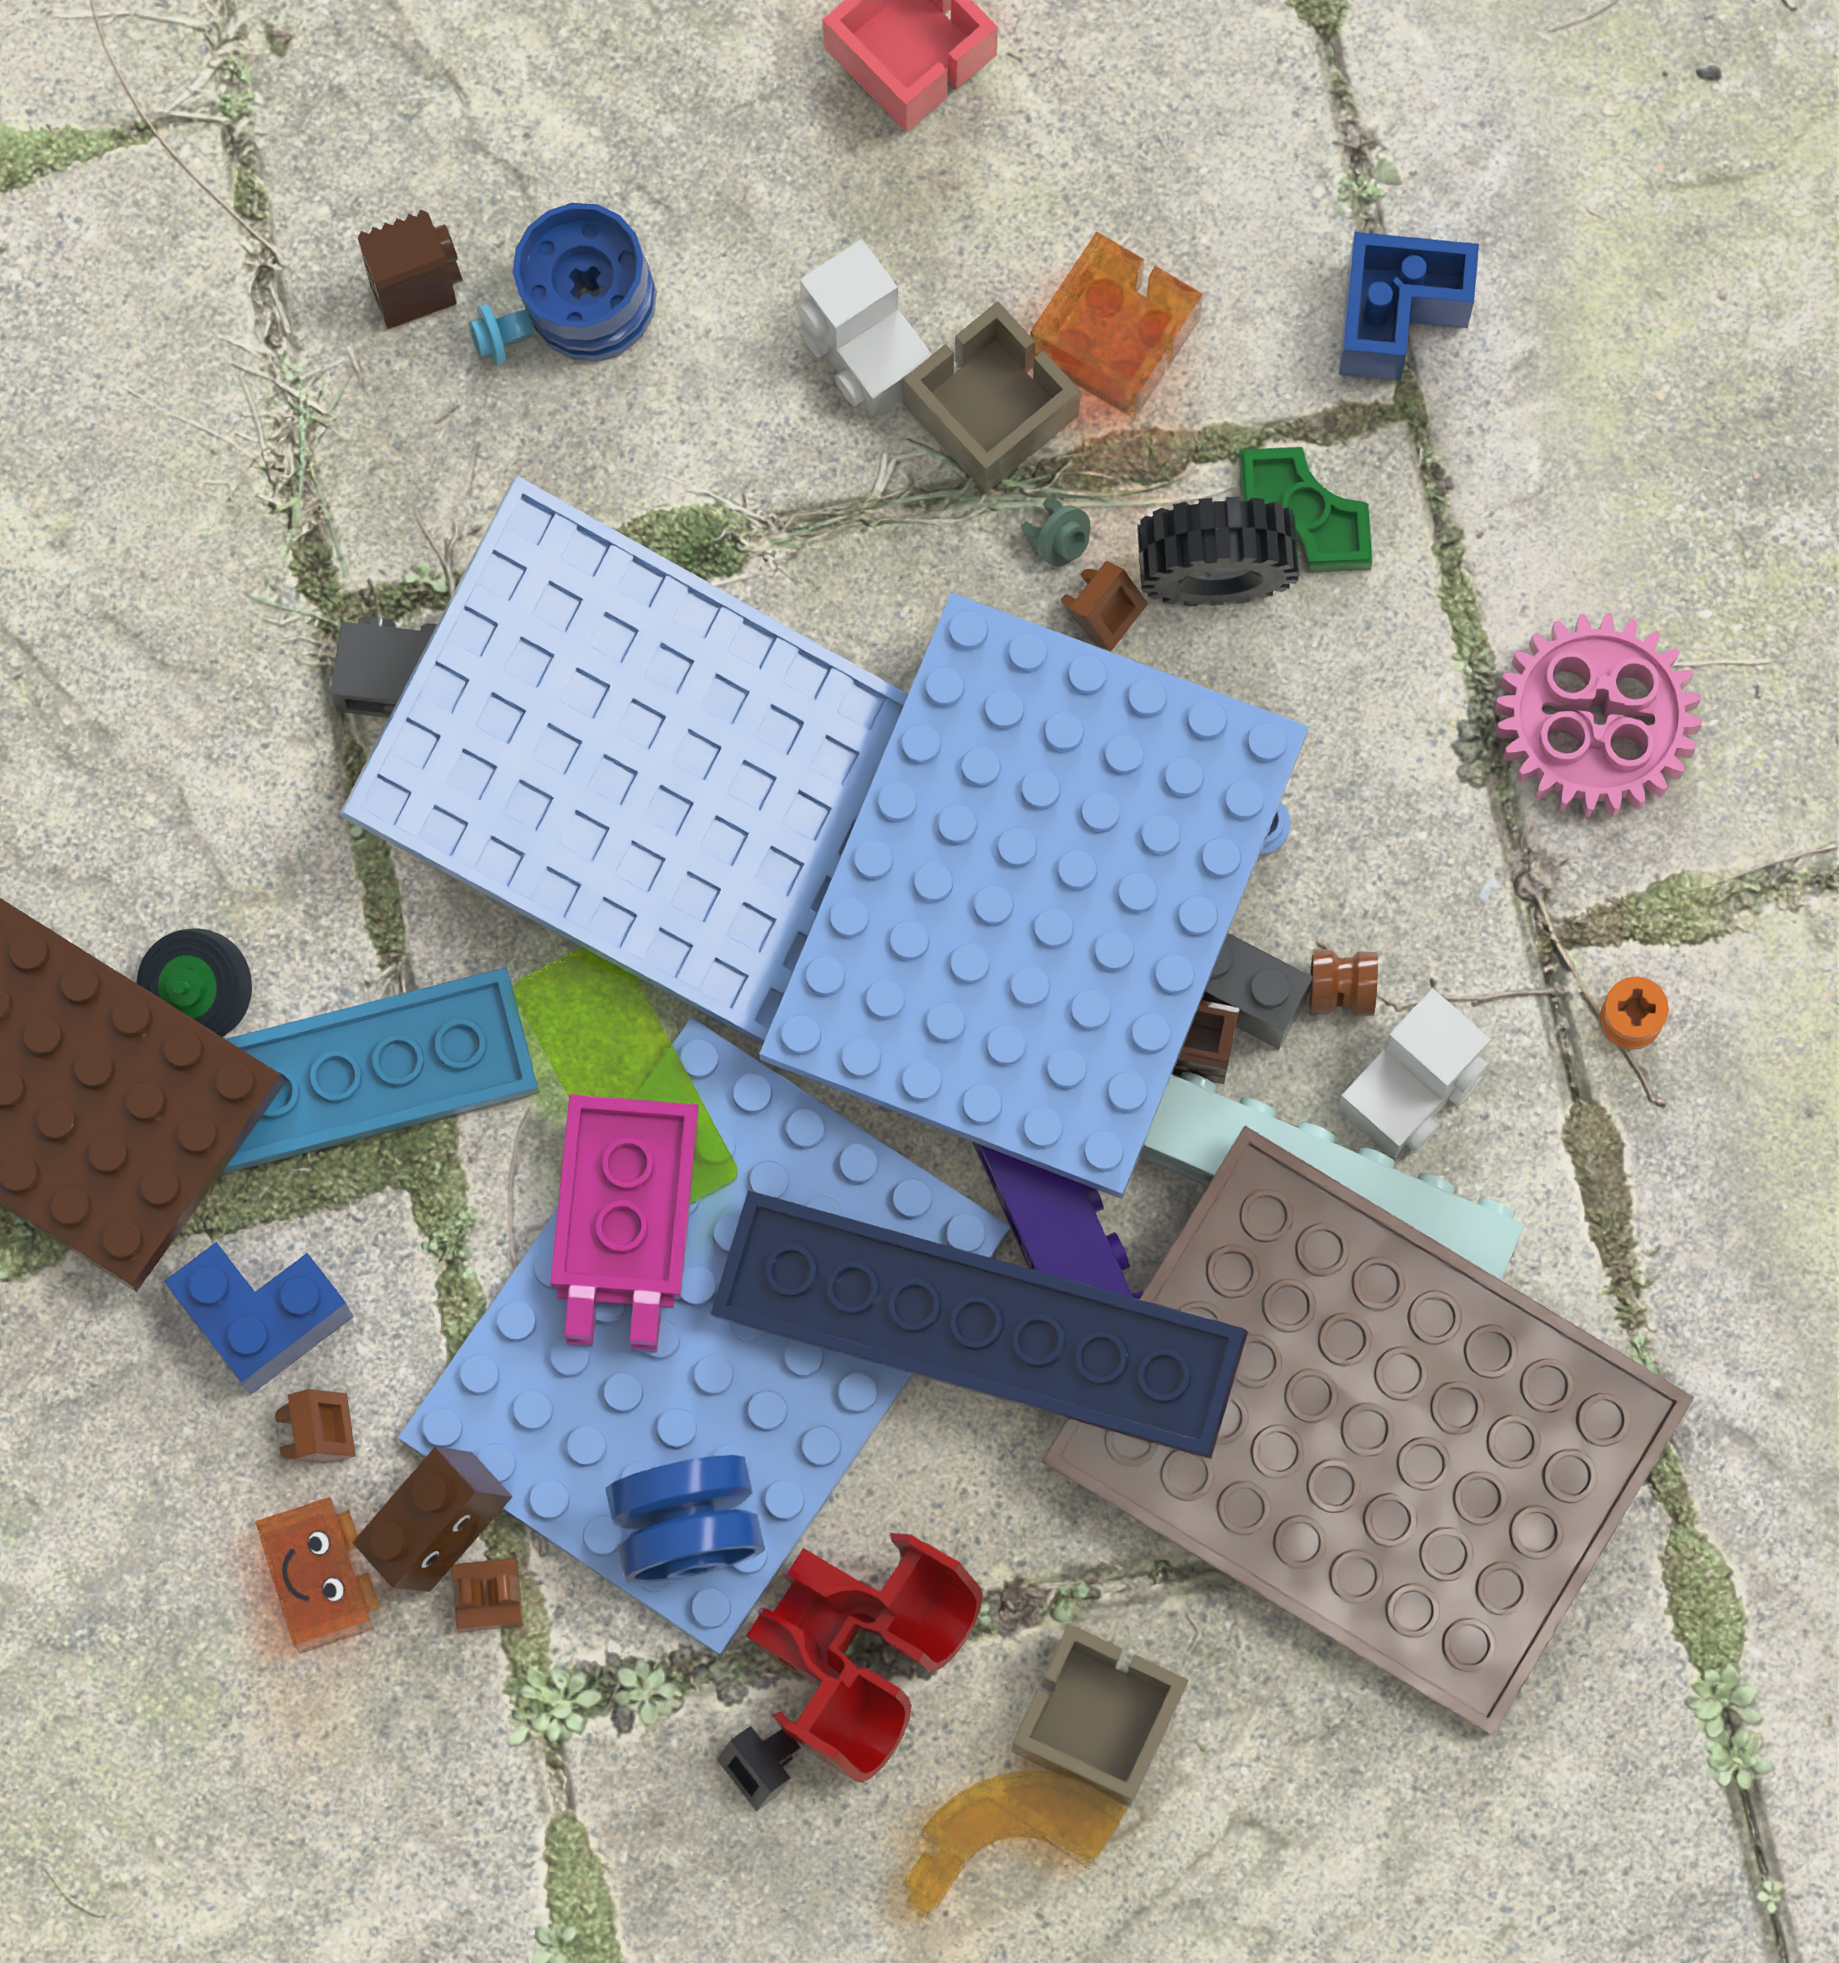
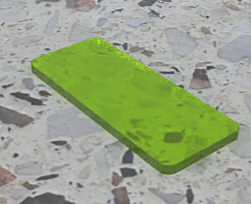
M582 947L516 982L514 986L516 1000L568 1098L569 1094L696 1104L699 1106V1118L690 1205L736 1181L738 1177L737 1165L636 976Z

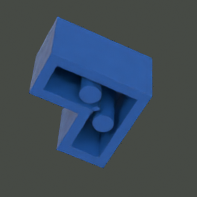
M1354 232L1349 258L1339 375L1401 381L1407 353L1409 323L1468 328L1475 298L1479 244Z
M215 1242L164 1281L174 1297L250 1396L354 1317L345 1300L308 1253L255 1292L219 1244Z

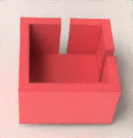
M844 0L822 19L824 49L906 133L947 99V82L957 90L997 56L998 26L972 0ZM950 10L951 20L945 15Z

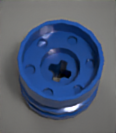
M570 203L546 211L527 227L515 249L513 276L525 309L528 311L535 330L551 349L575 360L600 361L624 353L643 337L655 314L657 290L638 237L619 214L598 204ZM584 287L592 292L598 288L601 291L596 297L589 293H585L581 297L579 295V291Z

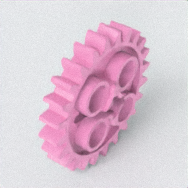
M1609 613L1605 614L1599 629H1592L1586 615L1579 614L1575 632L1569 633L1567 628L1557 620L1554 622L1551 630L1552 642L1550 643L1537 633L1533 634L1529 646L1534 657L1527 653L1516 651L1512 665L1520 674H1503L1500 687L1512 695L1498 697L1494 711L1511 718L1499 722L1495 733L1497 737L1514 738V741L1505 748L1503 754L1504 761L1523 759L1524 763L1516 779L1520 783L1537 776L1541 780L1536 794V798L1539 800L1547 796L1553 789L1561 793L1559 810L1562 812L1570 806L1574 798L1582 800L1584 816L1588 818L1591 817L1596 803L1603 801L1611 817H1617L1622 798L1625 797L1637 811L1641 810L1645 803L1644 788H1647L1659 798L1664 796L1668 786L1662 774L1679 780L1685 767L1676 756L1692 758L1697 744L1684 736L1698 733L1702 725V719L1685 714L1697 708L1701 700V695L1698 693L1682 692V689L1690 683L1693 672L1692 670L1673 672L1672 667L1680 651L1675 648L1660 655L1655 650L1660 637L1658 631L1653 632L1643 641L1635 638L1637 620L1632 619L1626 625L1623 632L1614 631L1612 615ZM1561 671L1574 672L1582 678L1585 688L1574 693L1563 691L1556 685L1553 676ZM1623 678L1638 679L1645 685L1648 696L1636 700L1626 698L1620 693L1616 682ZM1549 705L1561 712L1553 715L1545 714L1542 711V707ZM1591 706L1603 708V717L1607 719L1605 725L1593 723V713L1589 712ZM1642 716H1649L1653 718L1654 724L1646 725L1637 719ZM1555 731L1569 732L1576 737L1580 748L1573 753L1558 752L1551 747L1548 735ZM1618 738L1632 739L1639 744L1643 756L1636 760L1622 759L1614 753L1611 742Z

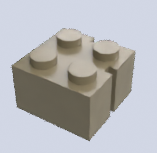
M998 301L955 336V362L961 367L957 372L954 373V352L945 344L903 378V404L984 493L989 491L1077 418L1080 409L1081 390L1044 350L1034 357V339ZM1032 368H1033V379H1032V377L1027 373V372H1028L1030 369H1032Z
M1068 1623L1043 1676L1042 1687L1052 1691L1053 1694L1049 1700V1694L1037 1689L1012 1742L1011 1752L1131 1808L1186 1690L1189 1679L1135 1654L1127 1674L1116 1670L1122 1648Z

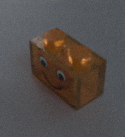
M331 1497L255 1521L293 1646L300 1654L375 1630L370 1612L381 1609L370 1572L358 1575L351 1550L357 1548L352 1542L358 1536V1532L350 1510L338 1513L335 1503Z

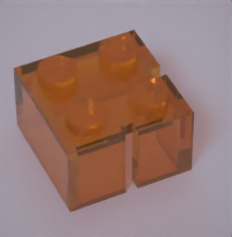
M1096 231L1030 331V336L1035 341L1034 357L1044 350L1074 384L1131 418L1136 419L1164 376L1166 362L1172 364L1200 321L1203 293L1155 266L1148 277L1147 297L1143 296L1138 291L1142 286L1145 259Z

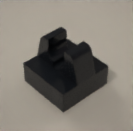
M749 1726L729 1741L717 1758V1761L757 1812L775 1799L791 1779L783 1767L793 1760L794 1757L792 1755L798 1752L801 1747L797 1741L788 1737L782 1729L762 1741L752 1726Z

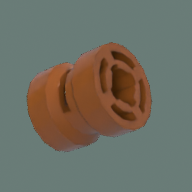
M1313 949L1310 972L1313 981L1309 992L1310 1013L1329 1014L1336 1007L1349 1008L1354 1015L1374 1016L1378 982L1377 952L1358 951L1352 957L1339 958L1333 950Z

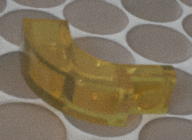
M1016 1772L988 1778L976 1783L946 1802L921 1830L922 1837L938 1847L940 1851L935 1858L924 1852L905 1879L903 1885L912 1891L906 1900V1906L929 1921L970 1859L989 1844L1006 1838L1027 1837L1041 1840L1057 1848L1090 1870L1125 1818L1128 1809L1093 1786L1060 1774Z

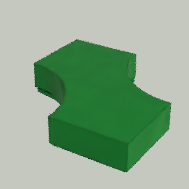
M1302 447L1240 449L1241 501L1261 498L1264 499L1265 504L1276 501L1282 503L1283 508L1289 507L1293 511V515H1295L1296 539L1305 555L1308 573L1371 570L1372 549L1368 503L1343 499L1325 489L1309 470Z

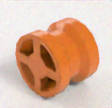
M1640 976L1627 977L1615 983L1606 996L1599 1016L1601 1029L1606 1038L1617 1047L1627 1050L1642 1049L1653 1043L1660 1034L1669 1011L1667 997L1659 985L1651 979ZM1638 1000L1639 1004L1643 1006L1644 1010L1650 1011V1013H1644L1643 1010L1640 1007H1638Z

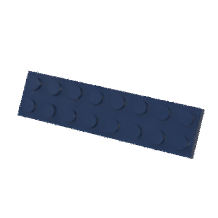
M748 1190L710 1314L718 1319L1210 1459L1213 1455L1248 1331L1244 1328Z

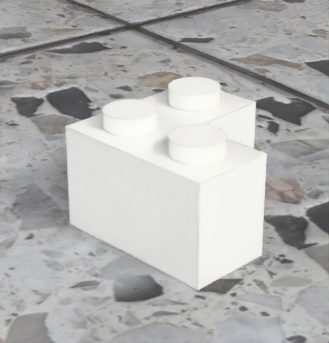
M860 239L800 279L801 304L797 308L803 323L799 327V332L808 348L818 359L827 355L839 372L834 378L844 397L853 407L862 403L874 419L903 399V378L932 354L898 309L897 285L863 239Z
M1432 988L1389 1034L1385 1049L1341 1095L1337 1109L1394 1160L1407 1146L1416 1153L1439 1129L1441 1124L1434 1117L1449 1101H1452L1457 1107L1462 1105L1483 1081L1484 1078L1481 1075L1489 1066V1063L1483 1058L1491 1039Z

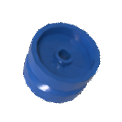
M710 1456L662 1465L614 1481L605 1488L613 1524L627 1529H640L627 1536L618 1545L626 1582H659L704 1574L749 1560L765 1551L758 1514L747 1510L732 1509L743 1503L753 1493L746 1460L743 1456Z

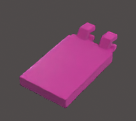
M569 1094L550 1280L551 1288L558 1290L557 1299L568 1300L564 1333L565 1338H567V1345L593 1347L596 1302L633 1305L629 1340L631 1350L658 1352L661 1308L674 1309V1300H681L699 1118L698 1105Z

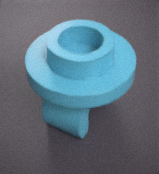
M484 304L477 306L478 319L469 322L470 333L479 357L482 358L489 355L495 366L506 363L505 345L528 339L531 334H534L526 309L495 319L490 306Z

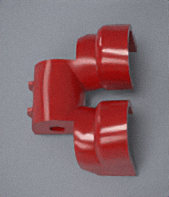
M890 1533L891 1541L900 1552L899 1563L881 1592L863 1584L803 1548L790 1569H785L783 1572L784 1578L791 1583L787 1592L773 1612L764 1607L759 1609L757 1612L759 1616L746 1635L753 1644L771 1658L818 1686V1689L798 1720L793 1721L781 1711L772 1714L788 1737L812 1750L823 1762L854 1781L861 1783L871 1779L878 1773L897 1749L909 1723L912 1705L909 1697L901 1688L869 1669L858 1668L844 1655L859 1630L863 1629L882 1636L895 1651L926 1670L934 1672L944 1667L955 1657L975 1626L981 1610L983 1597L981 1587L962 1564L930 1544L922 1542L912 1534Z

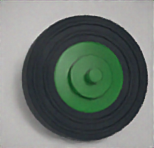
M183 929L162 937L146 952L137 974L136 983L221 1037L228 1034L241 1022L251 1001L252 978L249 966L242 952L225 936L207 929Z

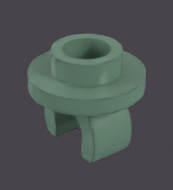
M1047 499L1043 505L1050 517L1046 520L1043 527L1036 528L1031 523L1025 521L1021 525V529L1031 546L1038 550L1041 559L1052 566H1064L1078 558L1087 548L1091 530L1090 519L1084 511L1076 506L1063 507L1058 500Z

